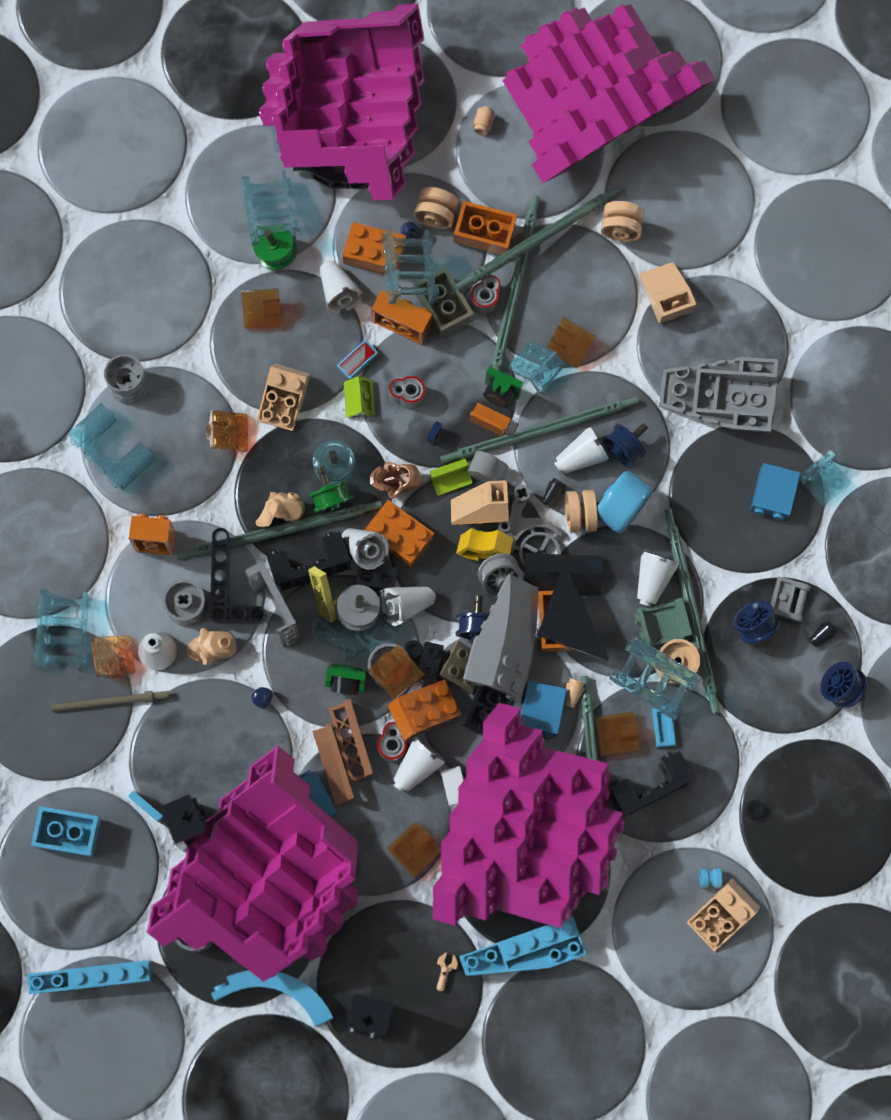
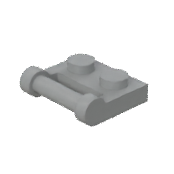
M778 576L771 600V605L774 609L773 613L778 617L802 623V612L811 586ZM798 589L800 592L795 612L791 613L789 611L794 591Z

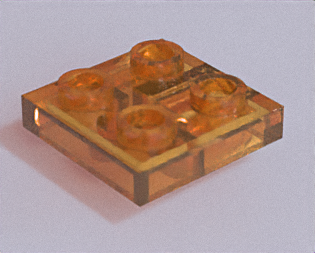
M279 288L241 291L244 329L282 326Z
M563 317L545 350L577 369L596 335Z
M217 410L210 411V422L206 428V437L210 439V449L238 452L248 451V414Z
M130 635L94 637L91 639L97 677L116 678L136 673Z
M400 645L385 653L377 663L368 669L393 700L424 676L423 672Z
M634 712L595 717L601 756L640 751L639 732Z
M416 821L386 848L413 878L441 853V848Z

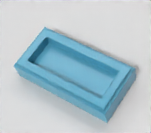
M672 707L652 709L656 748L676 746Z
M135 791L128 795L131 800L158 823L163 821V816Z

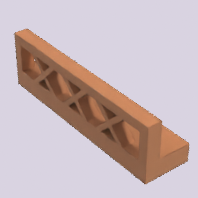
M351 699L343 701V704L329 707L328 709L350 782L372 777L373 772ZM345 708L347 715L342 722L335 718L333 711ZM343 726L352 731L349 740L342 738L340 735ZM349 744L357 748L358 753L354 759L346 755L345 751ZM355 763L362 766L363 775L353 777L351 769Z
M331 723L326 724L324 728L312 732L335 806L337 807L355 800Z

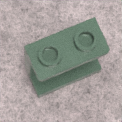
M683 598L649 608H637L636 614H634L636 626L639 625L641 631L639 633L640 643L644 644L645 649L663 645L673 639H688L692 636Z

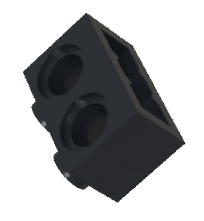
M380 565L375 569L367 570L359 566L356 585L367 586L373 591H378V594L381 595V593L385 592L384 589L396 586L398 568ZM365 574H370L373 578L371 581L365 582L362 580V577ZM388 577L392 582L389 585H383L381 580Z
M425 641L416 683L425 685L436 683L444 645Z

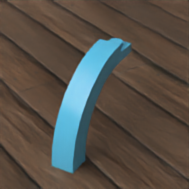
M250 971L239 972L227 977L230 985L226 986L225 983L214 987L215 991L211 993L214 1001H217L242 989L253 987L273 988L288 994L299 1002L310 1016L314 1027L333 1019L329 1008L313 989L302 981L278 972L274 977H270L265 982H262Z

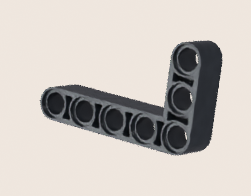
M217 528L212 534L210 617L216 623L262 624L268 616L267 611L263 607L229 605L231 535L226 529ZM220 532L226 533L227 537L224 542L217 541V535ZM223 551L226 553L225 560L217 561V553ZM222 570L226 576L224 580L218 581L216 573ZM218 590H224L225 597L222 600L215 598V593ZM223 609L224 617L220 620L216 619L214 615L216 610ZM238 609L244 612V617L241 620L234 618V612ZM256 610L263 611V618L261 620L253 618V613Z

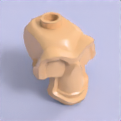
M270 492L269 499L266 501L265 507L255 523L259 527L270 526L274 517L283 518L287 522L298 521L304 514L305 504L296 493Z
M202 628L199 637L194 638L188 644L186 652L190 659L198 663L203 661L204 666L211 665L218 659L229 658L235 654L237 648L236 638L231 632L211 631L207 628Z

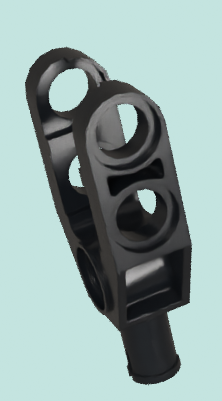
M325 166L323 169L317 167H293L294 172H310L312 179L329 188H365V183H348L345 173H329V166Z

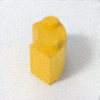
M471 528L460 536L456 554L475 561H479V558L487 559L495 554L510 555L513 538L500 530L483 532Z

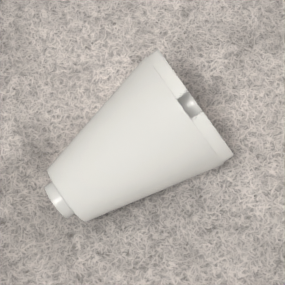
M325 261L320 267V274L329 311L341 313L340 310L345 308L347 311L351 310L362 299L360 288L337 262Z
M589 427L556 457L557 462H555V465L560 473L564 471L567 474L605 462L609 457L593 430Z
M349 528L342 534L347 551L357 565L364 569L371 570L382 565L385 555L387 556L389 553L387 539L378 532Z
M642 552L637 593L640 604L650 607L652 603L656 604L678 568L679 563Z
M390 587L384 589L385 592L381 593L380 605L382 613H386L388 616L387 622L392 626H398L432 606L436 596L429 587Z
M153 632L145 636L140 642L138 655L141 662L147 668L164 670L175 661L177 645L168 634Z
M418 737L413 739L393 779L396 782L394 786L401 792L404 790L409 792L446 762L430 745H423L424 741Z

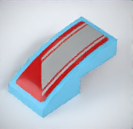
M365 340L351 351L337 367L349 379H353L364 366H368L379 352Z

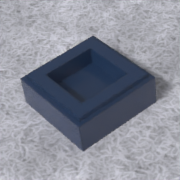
M438 421L434 423L427 435L428 443L434 445L442 431V423Z

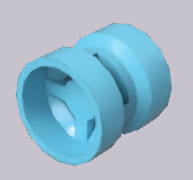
M714 868L710 871L700 869L699 880L701 889H706L709 886L722 888L720 868Z

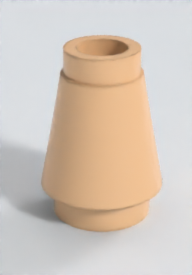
M569 679V683H566L567 690L564 705L575 708L585 689L583 688L585 683Z

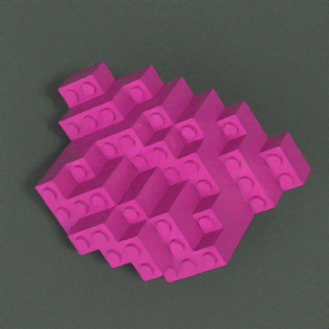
M419 4L397 5L392 11L371 12L365 18L303 22L283 40L284 53H273L266 59V67L270 78L263 83V93L266 96L267 102L259 108V116L263 126H275L276 141L279 143L280 159L283 162L284 168L345 166L344 172L348 183H369L368 189L372 195V200H393L406 186L403 167L415 155L412 136L418 130L416 111L421 106L419 86L425 81L419 52V45L425 40Z
M621 4L614 9L615 13L611 16L607 14L603 18L601 16L596 20L591 19L585 7L581 9L576 7L571 11L567 10L560 15L561 19L557 22L554 20L549 24L545 23L538 28V33H532L525 38L526 42L521 47L527 55L529 63L525 66L521 65L517 69H511L506 73L507 77L502 81L533 131L532 135L534 137L528 142L537 155V161L532 163V166L542 183L568 172L571 167L599 148L611 143L622 134L631 131L670 106L674 108L714 81L715 77L705 60L699 63L696 60L691 64H686L679 51L675 53L670 51L665 55H661L631 4L626 6Z
M499 703L483 722V740L466 760V778L458 787V805L450 814V832L441 842V877L433 886V919L455 926L464 915L486 920L496 909L561 928L565 921L569 920L572 910L577 908L580 898L584 897L586 891L600 895L603 888L608 886L609 876H607L610 862L614 861L617 855L615 843L619 833H622L625 827L623 813L610 810V806L607 805L610 795L608 783L611 778L609 763L545 748L543 730L522 725L521 708Z
M279 745L250 766L248 779L221 798L218 812L206 820L208 827L205 830L207 833L199 836L187 845L185 859L171 868L166 895L151 907L146 932L164 947L171 942H175L179 937L196 951L203 946H207L212 941L262 982H265L270 977H274L283 968L289 967L299 957L305 956L312 962L317 957L323 956L326 952L327 938L342 928L343 914L349 909L352 910L358 903V890L351 885L356 879L358 840L309 799L310 785L294 773L295 759Z

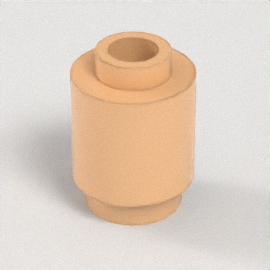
M483 106L478 109L473 124L475 133L487 135L490 132L495 117L492 108Z

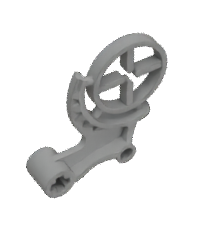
M518 485L511 495L512 505L509 522L499 523L497 530L513 538L511 552L513 553L514 550H518L520 563L525 568V561L522 556L523 547L533 553L538 552L536 548L525 543L528 539L535 536L546 537L540 547V551H543L548 541L551 540L556 547L557 554H561V549L556 539L563 535V533L547 520L525 518L522 516V510L531 492L526 485ZM520 491L524 493L522 498L518 497ZM535 528L547 529L553 532L554 535L551 536L548 533L535 532ZM530 530L531 534L522 541L520 546L515 545L517 539L524 532Z

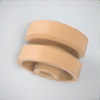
M435 187L422 188L418 197L419 203L416 205L413 213L414 218L428 227L436 229L451 228L455 217L454 213L457 211L459 204L458 198L443 189Z
M613 201L605 205L604 220L601 226L603 236L622 242L636 241L641 237V223L644 218L642 207L625 201Z
M593 489L582 491L581 502L577 491H566L565 516L569 533H579L582 523L586 532L597 530V506Z
M673 639L666 642L655 657L657 675L664 682L671 685H681L688 682L696 674L700 666V655L697 648L691 642L684 639Z

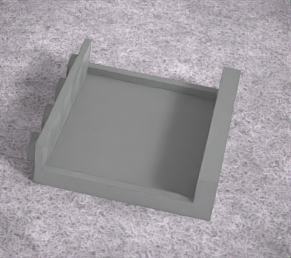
M262 561L246 569L245 571L254 594L265 588L285 625L277 629L282 647L285 645L290 647L298 642L297 639L300 638L296 622L264 562Z

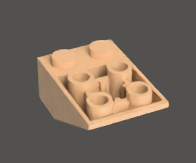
M673 262L639 274L659 324L694 312L697 305L695 299Z
M276 363L270 366L257 421L293 431L307 390L310 373Z
M507 480L488 481L451 499V525L509 522Z
M732 878L686 923L715 952L757 913L760 906Z

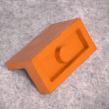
M477 403L474 411L470 413L469 421L497 435L504 436L511 418Z

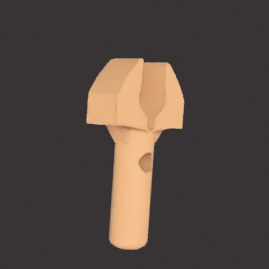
M447 953L438 958L437 964L440 965L442 970L436 989L440 992H443L445 989L449 971L452 969L456 970L458 962L455 955H453L452 963L448 967H446L444 962Z

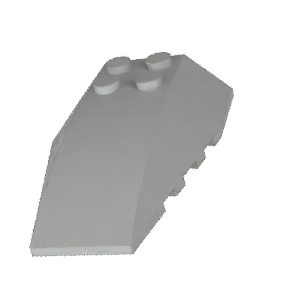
M737 357L733 360H719L715 363H701L697 366L663 370L659 407L732 430L771 432L778 384V359Z
M508 574L497 594L498 599L495 605H492L489 610L491 613L487 621L482 623L480 627L482 630L473 641L463 680L477 686L493 688L506 694L507 699L522 704L533 661L538 614V587Z

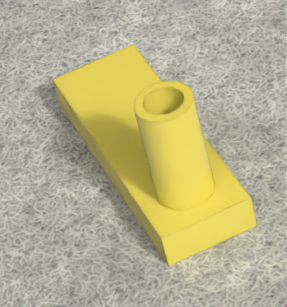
M314 566L308 571L318 612L321 617L332 623L337 619L335 611L340 594L332 599L326 573Z

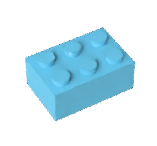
M39 806L31 846L94 858L102 819L99 816Z

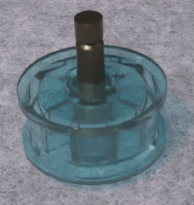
M328 440L321 443L314 451L313 468L319 480L321 479L317 468L322 466L326 470L325 473H327L330 484H337L350 479L355 469V459L352 449L346 443L339 440Z

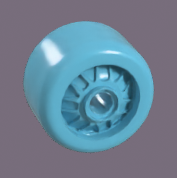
M624 471L602 496L603 499L597 506V518L615 532L623 533L653 493L652 487L634 473Z

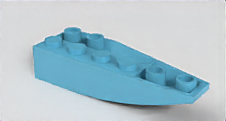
M571 916L561 928L546 925L459 957L466 976L550 968L587 954L574 918Z

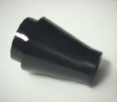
M553 478L552 481H549L541 502L551 507L565 492L566 485Z
M823 622L808 640L816 648L834 638L838 631L831 622Z

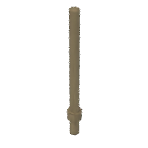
M152 690L145 691L143 694L51 704V710L56 712L141 701L150 703L154 702V700L169 698V691L153 692Z

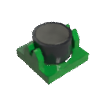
M489 367L485 378L487 387L483 396L495 405L508 407L513 397L519 400L523 381Z
M331 663L326 670L325 687H330V691L341 694L358 695L359 692L364 693L368 670Z

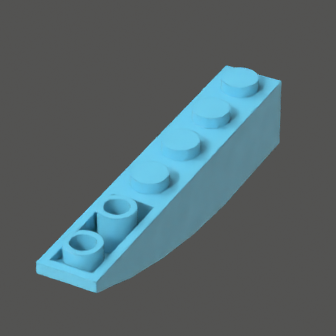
M145 960L27 974L28 994L153 981L152 961Z

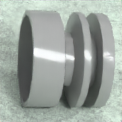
M118 355L106 364L104 379L111 395L117 401L134 403L146 394L148 379L138 359L130 355Z

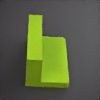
M358 376L345 381L343 384L346 417L352 418L357 415L374 416L373 380Z
M466 458L430 471V478L437 496L472 485V479L467 473L468 463Z

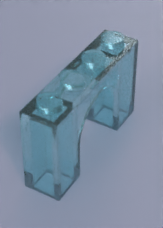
M100 403L68 433L70 437L69 442L74 448H80L83 451L82 455L87 461H93L96 464L95 468L101 475L106 474L109 477L108 481L114 488L119 487L123 491L156 459L141 442L120 459L110 460L102 457L97 452L98 440L117 420Z

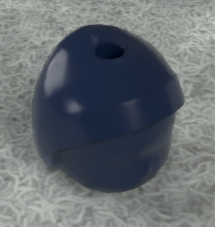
M407 222L402 225L400 234L406 235V241L414 242L420 236V228L413 222Z
M266 687L257 688L252 694L253 704L262 709L268 707L273 698L272 690Z

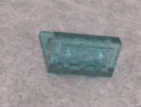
M529 341L509 365L508 369L530 380L536 391L543 393L565 365L557 352Z
M831 450L799 476V481L821 506H825L851 485L847 477L833 463L832 460L836 455Z

